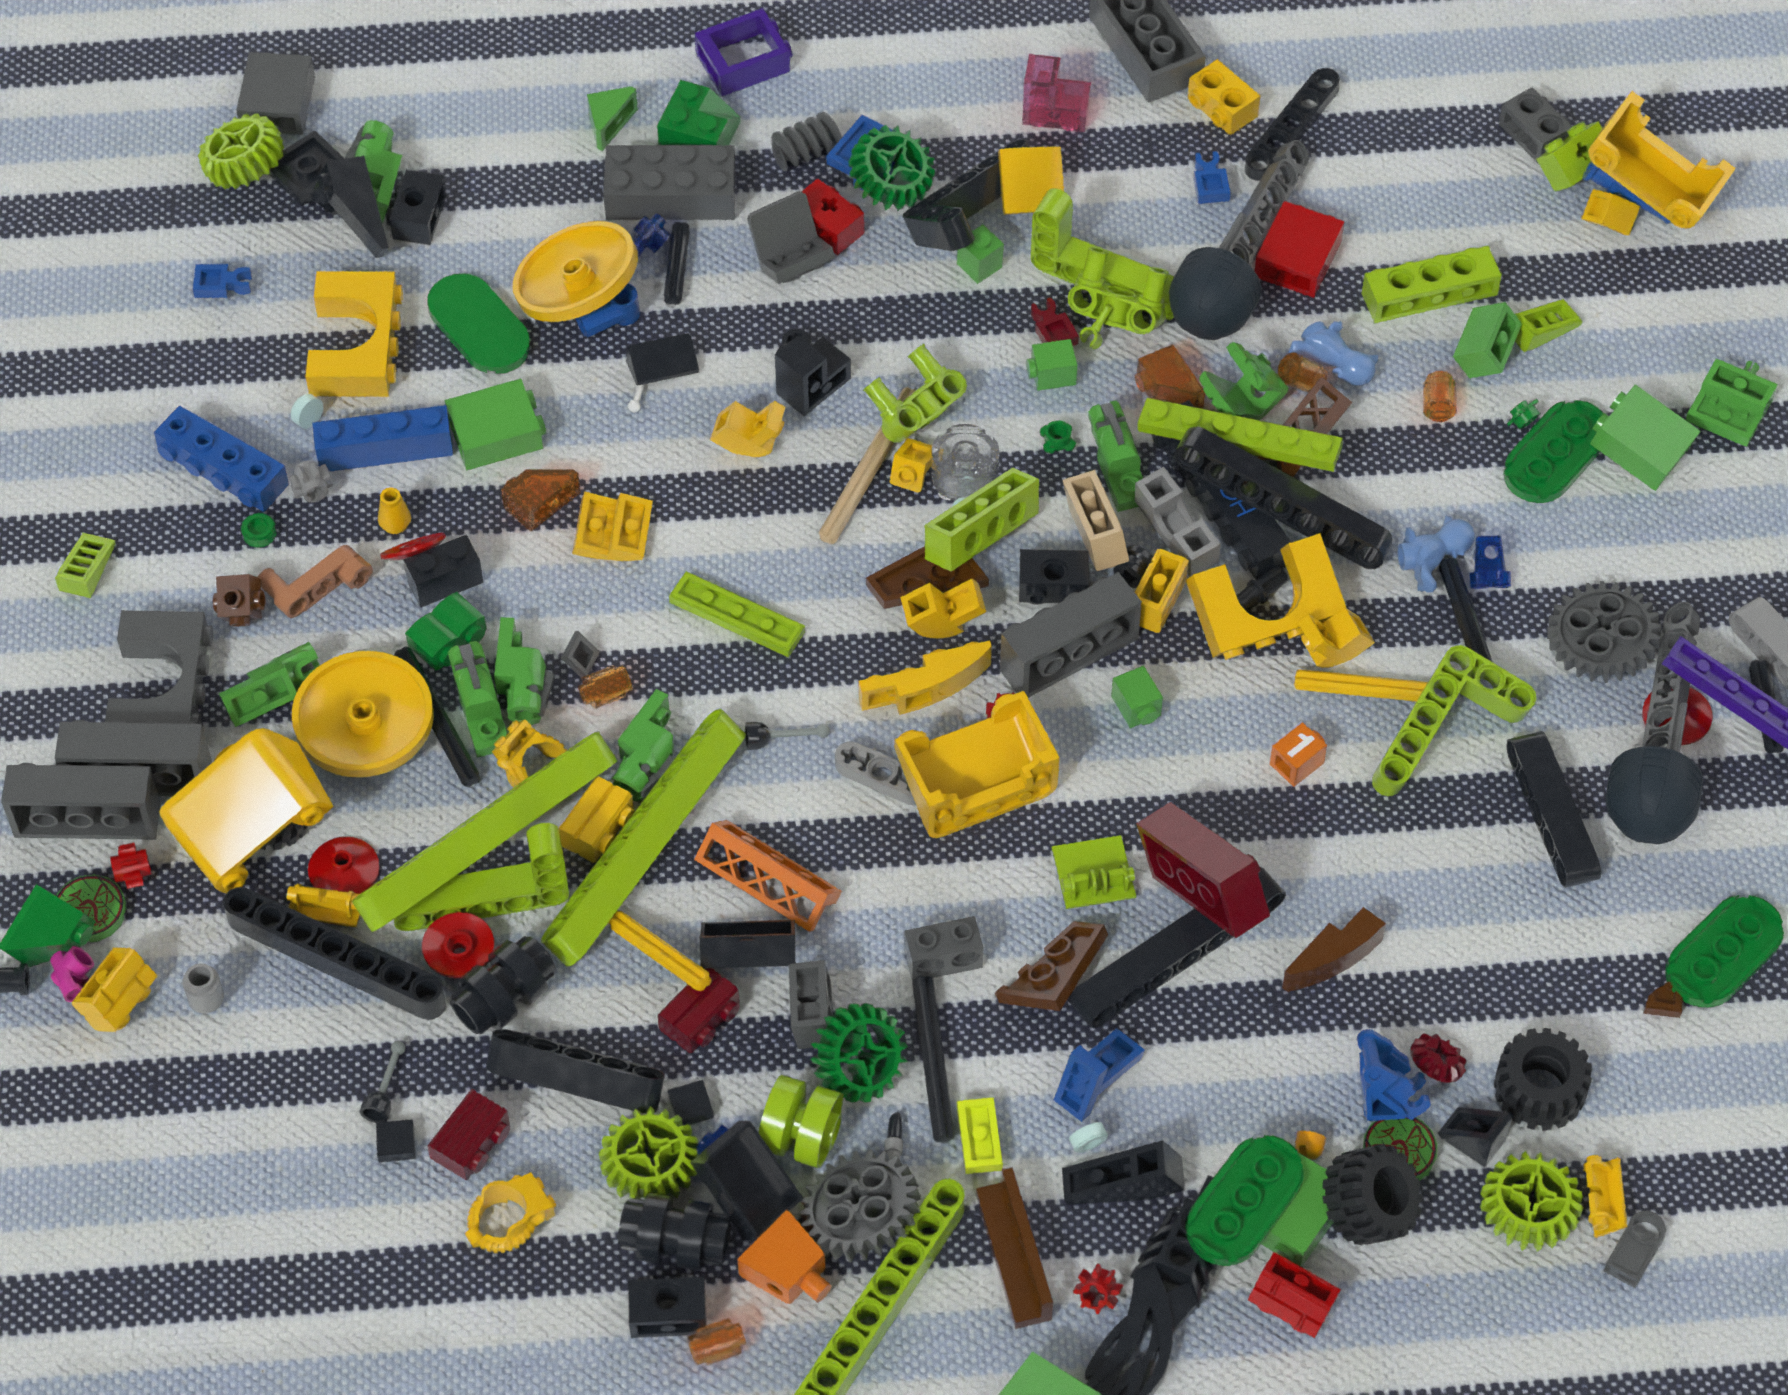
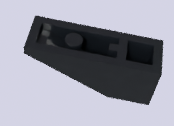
M358 156L326 162L321 170V174L318 176L322 193L327 194L330 205L374 257H383L389 247L365 157Z
M1163 1140L1062 1168L1064 1202L1067 1205L1152 1200L1185 1191L1182 1156Z

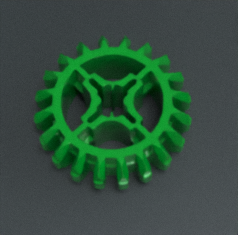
M886 124L880 130L874 127L868 134L862 135L851 150L852 156L849 159L848 166L852 168L849 172V177L857 179L854 183V189L862 188L864 190L862 199L870 196L873 198V206L882 202L885 211L890 209L892 204L897 211L903 209L905 205L908 208L914 206L930 190L933 182L932 179L935 176L936 170L932 168L935 158L927 156L930 147L920 146L921 137L915 140L911 138V129L903 134L900 132L899 126L894 127L892 131H890ZM894 161L895 163H894V166H893V168H892V169H893V172H892L891 174H889V171H890V169H891V166H890V165H891V163Z
M850 1003L847 1009L842 1007L835 1008L836 1018L832 1016L824 1017L827 1028L816 1029L821 1039L820 1042L811 1044L814 1049L818 1050V1054L810 1060L814 1064L820 1065L814 1074L816 1077L823 1079L821 1086L842 1093L845 1101L855 1103L859 1100L867 1103L871 1102L872 1097H883V1088L889 1090L895 1088L892 1077L899 1078L903 1076L900 1070H898L899 1063L908 1062L905 1057L900 1056L901 1051L909 1047L905 1042L899 1041L905 1032L901 1028L895 1027L898 1021L895 1017L887 1015V1011L883 1008H875L873 1004L863 1003L860 1005ZM866 1024L874 1030L878 1043L872 1042L871 1033L867 1032ZM840 1062L847 1064L848 1073H852V1081H849L844 1075Z

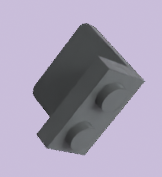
M797 191L753 211L747 217L761 270L778 284L791 282L797 275L808 270L819 269L826 262L835 258L832 247L818 237L807 196L801 191Z

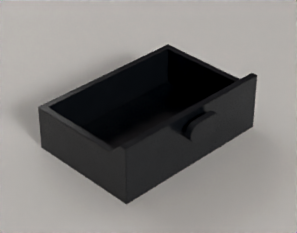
M795 920L701 922L699 936L700 966L704 969L788 966V964L796 963Z
M739 1120L690 1162L723 1212L730 1217L731 1222L744 1240L756 1241L786 1210L790 1211L804 1199L751 1121Z

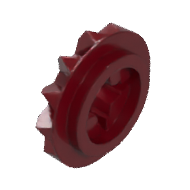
M1423 1033L1418 1039L1414 1040L1410 1047L1411 1058L1415 1065L1434 1080L1445 1083L1456 1082L1466 1071L1464 1067L1467 1060L1460 1055V1048L1453 1047L1450 1044V1039L1444 1041L1438 1034L1430 1036Z

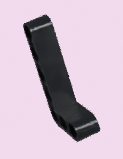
M1020 139L1011 142L1001 149L1030 147L1027 139ZM998 151L903 213L902 217L915 245L956 251L970 245L975 240L967 219L1002 196Z

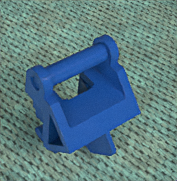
M1372 1029L1361 1031L1357 1035V1044L1362 1050L1359 1053L1360 1086L1363 1097L1364 1116L1367 1121L1404 1119L1405 1117L1412 1120L1424 1113L1431 1106L1428 1095H1422L1419 1100L1414 1102L1409 1101L1408 1098L1425 1085V1074L1418 1072L1413 1078H1407L1405 1074L1411 1071L1409 1058L1401 1053L1391 1040Z

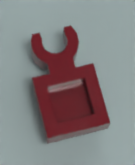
M1052 298L1046 299V311L1039 310L1035 303L1031 304V317L1037 322L1035 323V332L1042 343L1071 339L1072 346L1079 344V335L1067 314L1064 312L1056 315V303Z

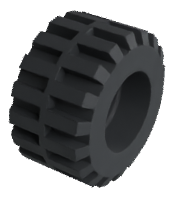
M1533 1028L1527 1030L1526 1036L1521 1033L1514 1036L1513 1042H1508L1504 1047L1494 1079L1495 1097L1497 1102H1503L1502 1111L1512 1113V1121L1517 1124L1524 1121L1528 1123L1526 1128L1533 1130L1536 1125L1542 1126V1131L1551 1130L1552 1124H1555L1557 1128H1561L1566 1125L1567 1119L1572 1122L1577 1117L1579 1110H1582L1591 1085L1592 1065L1587 1063L1588 1054L1585 1049L1579 1051L1580 1043L1574 1038L1571 1041L1565 1039L1566 1033L1559 1031L1558 1035L1552 1034L1551 1028H1543L1542 1033H1537L1536 1029ZM1535 1069L1545 1070L1555 1075L1562 1085L1554 1089L1539 1088L1530 1083L1524 1073Z
M1375 1145L1341 1153L1340 1156H1336L1332 1160L1333 1165L1328 1166L1325 1172L1327 1179L1323 1180L1322 1188L1325 1189V1195L1322 1198L1323 1204L1327 1205L1328 1211H1326L1328 1219L1333 1220V1228L1337 1233L1342 1232L1343 1239L1348 1242L1353 1241L1356 1245H1369L1404 1237L1409 1234L1408 1230L1414 1229L1417 1224L1415 1218H1419L1421 1214L1419 1203L1422 1202V1194L1419 1193V1186L1421 1184L1419 1178L1415 1177L1414 1172L1416 1170L1413 1164L1407 1163V1157L1402 1152L1397 1153V1149L1392 1146Z

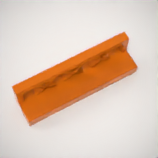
M728 820L711 824L694 858L695 861L789 920H795L797 925L809 932L814 931L825 907L836 904L842 893L835 886ZM714 841L724 846L728 861L717 863L707 856ZM734 853H736V854L739 855L740 857H739V858H735V854H734ZM747 860L752 863L757 879L746 881L741 878L737 862ZM729 865V866H730V870L727 869V868H725L724 866ZM763 871H765L769 875L764 877ZM776 878L781 881L786 897L775 899L770 896L766 880ZM758 883L759 888H757L753 884ZM792 889L797 891L798 894L793 895ZM805 896L816 903L808 919L798 913L795 898ZM787 901L788 906H786L785 904H783V903H781V902Z

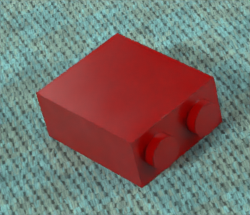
M1284 201L1256 256L1254 271L1258 278L1315 298L1342 242L1345 221Z

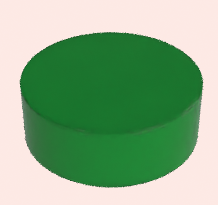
M252 514L241 525L243 539L249 546L256 548L265 547L276 538L275 522L267 514Z

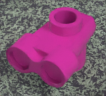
M73 946L68 952L58 951L50 959L54 969L51 973V979L59 987L67 1002H72L89 980L86 974L94 967V962L90 955L76 946Z

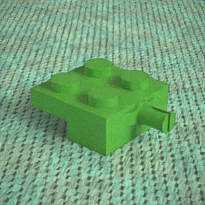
M1716 358L1703 380L1700 392L1687 413L1686 421L1747 447L1774 399L1778 384L1757 376L1756 373L1759 370V365L1756 362L1751 369L1753 361H1747L1744 369H1741Z

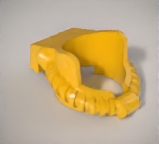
M525 719L520 722L515 720L507 729L509 733L505 737L501 736L494 743L496 748L492 751L497 758V765L506 770L508 782L512 787H515L529 777L525 766L522 767L523 756L529 747H537L545 756L556 758L568 750L564 748L562 743H559V740L553 739L552 736H547V734H540Z
M532 1173L523 1176L516 1174L510 1181H493L484 1186L481 1195H478L476 1201H473L467 1216V1227L469 1230L466 1231L465 1236L472 1247L477 1248L480 1246L481 1249H487V1252L494 1251V1253H505L507 1250L510 1252L513 1248L517 1249L520 1247L519 1245H523L526 1240H529L531 1234L535 1231V1227L543 1223L545 1219L548 1221L554 1217V1208L557 1205L551 1195L546 1196L544 1193L545 1186L539 1177L535 1178ZM508 1200L518 1203L525 1210L524 1217L507 1229L506 1237H492L488 1234L483 1236L479 1230V1221L482 1214L494 1204L508 1203Z

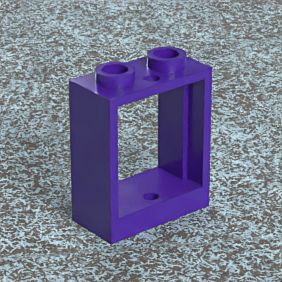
M763 8L694 33L696 55L721 97L790 72V58L793 57L791 46L787 40H782L776 21L773 18L769 19ZM762 34L772 50L728 66L718 49Z

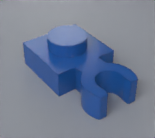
M1217 151L1213 152L1211 162L1203 161L1200 153L1195 155L1196 171H1194L1193 181L1198 204L1230 201L1231 192L1226 168L1218 169L1220 157Z
M195 264L194 298H227L228 290H234L241 295L251 293L249 282H240L242 280H252L251 269L240 267L234 271H229L228 264Z

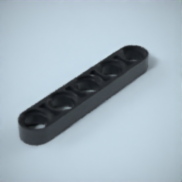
M1320 68L1313 72L1247 153L1244 169L1245 174L1250 179L1260 181L1268 166L1275 163L1273 158L1278 149L1270 147L1267 144L1268 142L1278 140L1286 144L1294 140L1300 141L1338 93L1340 82L1336 71L1330 68ZM1320 80H1328L1332 82L1333 85L1328 88L1320 87L1317 84V82ZM1312 100L1317 105L1313 108H1307L1302 106L1301 102ZM1295 120L1300 123V126L1289 128L1284 122ZM1263 161L1268 166L1264 169H1256L1251 163Z

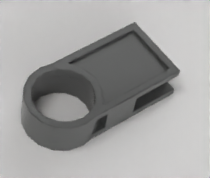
M1651 1211L1635 1213L1630 1218L1628 1226L1607 1260L1603 1271L1636 1288L1665 1237L1666 1225L1663 1219ZM1639 1222L1652 1224L1658 1230L1659 1238L1654 1241L1639 1239L1633 1232L1634 1224Z

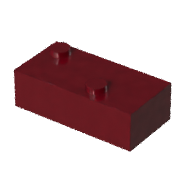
M1171 802L1136 823L1153 879L1231 936L1238 938L1270 917L1258 874L1260 873V866L1252 855L1244 854Z

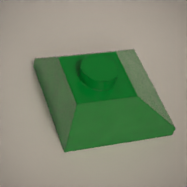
M36 884L1 940L0 949L20 963H27L29 967L50 961L51 957L58 951L68 952L73 946L80 948L85 945L92 936L93 926L96 921Z

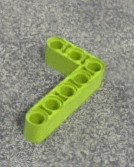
M1056 188L1049 189L1032 216L1031 262L1038 270L1075 284L1079 274L1083 273L1089 248L1098 246L1071 236L1073 201L1066 192ZM1108 251L1102 279L1104 283L1124 287L1137 294H1143L1148 271L1151 267ZM1168 274L1162 296L1166 320L1174 318L1169 300V289L1174 276Z
M1462 645L1451 647L1438 664L1372 777L1374 789L1384 796L1398 794L1410 778L1458 694L1465 696L1507 722L1517 723L1526 717L1536 702V692L1533 687L1468 647ZM1450 662L1458 663L1463 671L1454 669ZM1480 680L1488 681L1493 689L1484 687ZM1434 689L1442 690L1447 698L1439 697L1434 692ZM1510 698L1518 699L1523 707L1513 704ZM1417 716L1426 717L1431 725L1422 724ZM1401 743L1409 744L1414 749V753L1405 751ZM1385 771L1395 773L1398 781L1389 779Z
M540 823L530 827L527 830L526 836L531 862L456 875L394 919V926L400 931H415L428 928L435 920L450 913H470L483 919L556 906L566 902L569 898V890L559 828L553 823Z

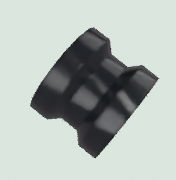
M1130 545L1127 547L1129 562L1114 566L1113 573L1119 572L1131 588H1137L1153 556L1142 547Z

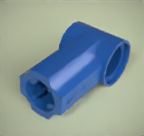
M628 283L617 296L602 307L589 314L575 318L584 337L588 338L616 324L627 326L635 323L640 317L636 288Z

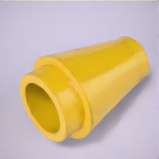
M389 487L380 494L378 524L390 534H399L405 531L410 524L411 513L399 490Z

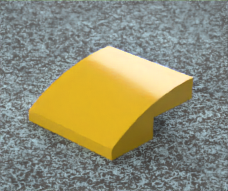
M1026 147L998 150L1003 215L1034 214L1049 189L1056 188L1064 191L1061 147Z
M584 492L581 499L572 554L604 560H642L653 501L620 493L616 500Z

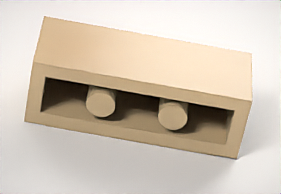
M1095 470L1064 479L1063 485L1069 511L1085 547L1089 551L1096 571L1129 562L1123 530Z

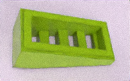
M1564 299L1515 314L1522 323L1515 343L1523 352H1527L1581 326L1583 321ZM1555 313H1557L1563 321H1560L1559 318L1555 315Z
M82 533L55 577L58 590L91 598L116 545L115 540ZM88 544H89V545L98 546V547H102V548H101V550H96V549L88 548L87 546H88ZM88 554L96 557L95 559H92L88 557H83V555ZM79 563L90 565V567L79 566ZM75 572L84 574V576L82 577L74 574Z

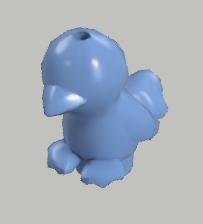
M1334 321L1328 328L1323 322H1315L1303 331L1301 335L1303 341H1292L1286 356V364L1292 365L1297 361L1304 360L1319 366H1335L1337 368H1334L1332 373L1338 374V378H1341L1350 385L1363 386L1369 383L1375 375V364L1378 362V355L1364 354L1348 348L1339 332L1343 328L1341 321Z
M1445 515L1442 528L1435 534L1416 536L1411 527H1406L1404 541L1398 545V561L1402 571L1414 570L1415 580L1418 581V591L1433 593L1437 588V584L1432 573L1441 563L1443 557L1450 555L1457 558V556H1463L1471 548L1475 538L1472 525L1465 520L1454 519L1452 516Z

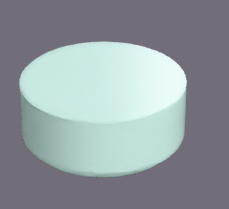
M305 394L299 397L291 409L292 421L304 429L312 427V423L318 422L323 413V402L312 394Z
M1095 1122L1074 1132L1069 1137V1141L1075 1152L1083 1153L1104 1143L1108 1133L1102 1122Z

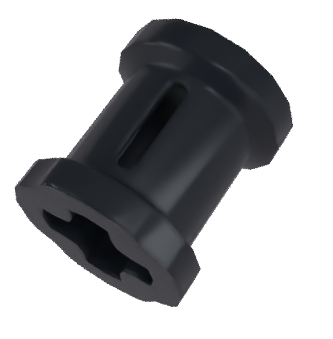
M20 963L19 967H0V993L19 992L21 996H27L30 987L28 964Z

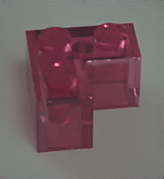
M1029 54L1024 79L1022 125L1085 132L1090 105L1091 82L1060 79L1061 57Z

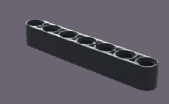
M1201 427L1189 428L1175 451V461L1183 469L1307 537L1320 533L1325 547L1361 567L1377 569L1383 564L1393 541L1391 533L1386 528Z
M1260 867V873L1258 874L1268 910L1271 913L1284 901L1286 892L1263 867ZM1193 909L1081 983L1072 991L1068 1001L1090 1028H1098L1232 939L1233 936L1199 911Z
M235 887L225 894L223 899L225 914L230 927L236 932L421 1019H436L444 1012L446 1001L440 979L248 888ZM247 908L243 912H235L237 909ZM271 922H279L277 925L274 926H266ZM302 936L309 937L304 941H297V939ZM332 951H341L337 955H328ZM364 965L372 966L367 970H359ZM394 980H403V982L398 985L390 984ZM428 994L435 995L433 998L428 1000L421 999L423 996Z

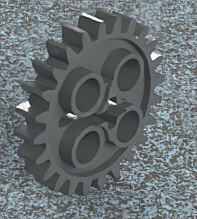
M1600 581L1598 589H1593L1590 583H1586V592L1583 593L1579 589L1573 588V598L1563 595L1562 605L1555 604L1553 606V615H1549V627H1547L1550 651H1555L1556 661L1564 660V669L1566 671L1576 667V677L1578 678L1587 672L1591 682L1595 680L1597 675H1602L1604 682L1608 683L1609 676L1613 674L1619 681H1622L1624 671L1635 676L1636 665L1643 669L1647 668V658L1654 659L1655 648L1660 647L1661 624H1658L1659 614L1653 612V603L1647 602L1643 604V593H1639L1634 597L1631 596V586H1628L1623 592L1619 591L1618 582H1615L1611 589H1606L1604 581Z
M868 1150L865 1158H860L858 1152L854 1151L851 1161L847 1162L843 1156H840L839 1166L835 1168L827 1163L826 1168L829 1173L826 1175L816 1173L814 1175L818 1184L806 1186L810 1196L804 1197L801 1200L805 1209L799 1211L804 1221L802 1227L822 1249L824 1254L831 1252L833 1258L837 1260L844 1253L848 1262H852L856 1253H860L863 1260H867L869 1251L873 1249L877 1255H882L881 1246L885 1243L894 1248L895 1242L893 1238L896 1235L904 1238L907 1236L903 1226L915 1225L911 1214L920 1212L917 1201L921 1199L917 1189L919 1185L907 1164L902 1165L897 1156L890 1160L887 1153L883 1151L876 1158L873 1151Z

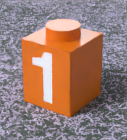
M1302 722L1272 746L1270 765L1295 787L1324 764L1327 744L1317 731L1311 730Z

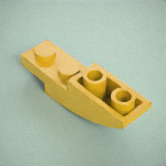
M990 640L980 643L970 642L964 646L947 650L937 649L923 655V663L920 668H905L897 673L883 676L873 675L865 680L858 681L859 702L862 711L896 704L898 713L901 715L925 708L952 696L972 683L991 665L992 646Z

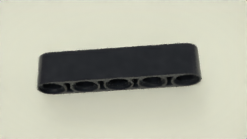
M1543 731L1508 739L1506 747L1509 761L1561 885L1567 888L1599 880L1601 878V867L1598 856L1546 734Z
M498 1029L492 1032L486 1064L488 1071L500 1076L634 1111L636 1108L640 1113H647L650 1106L654 1109L655 1113L658 1111L665 1077L662 1071L649 1066L508 1029Z

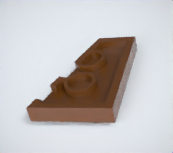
M924 546L866 577V586L881 606L887 609L901 606L900 597L928 583H931L944 593L970 579H974L979 583L980 589L989 587V578L973 558L953 571L943 569L925 560Z
M1073 921L1044 947L1045 955L1033 966L1029 964L1023 966L1017 972L1019 978L1011 986L1002 985L995 992L998 1002L1060 1011L1108 937L1104 924Z

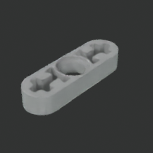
M845 742L836 749L835 767L839 774L905 804L916 805L911 791L907 790L909 785L898 760L857 742ZM852 755L857 757V761L852 760L850 764L845 763V758L850 759ZM885 767L892 772V775L887 779L879 780L872 775V772L876 768Z

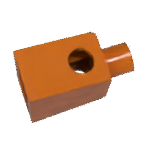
M788 1210L738 1258V1271L742 1278L786 1304L793 1303L803 1291L819 1303L827 1296L832 1287L828 1281L820 1276L825 1269L824 1252Z

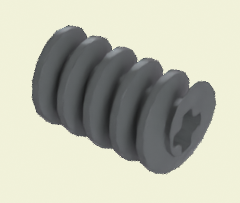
M819 112L816 118L808 117L805 123L802 121L796 122L794 128L787 126L783 129L782 133L780 131L773 132L771 135V146L777 164L783 171H787L786 161H789L793 167H798V156H801L804 162L810 161L809 151H812L815 157H821L820 147L823 146L826 152L829 153L832 150L831 142L834 141L837 144L842 135L834 120L827 113Z

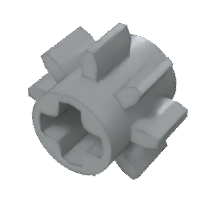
M312 460L299 463L293 470L294 475L289 476L295 498L298 499L303 496L307 502L322 500L327 496L328 488L333 486L326 464L318 467L317 463Z

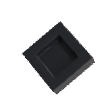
M703 1080L667 1090L674 1116L679 1114L682 1118V1126L714 1118L713 1109Z
M413 1119L376 1123L377 1158L379 1163L416 1159Z

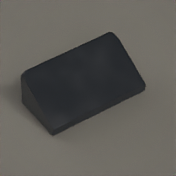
M689 333L638 343L627 348L626 363L637 386L699 373V366Z

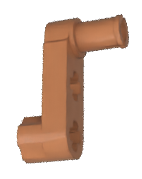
M343 545L289 585L272 568L263 570L258 575V578L261 579V588L274 599L275 606L288 618H295L302 612L307 611L343 582L351 589H359L367 583L370 575L373 573V568L349 545Z

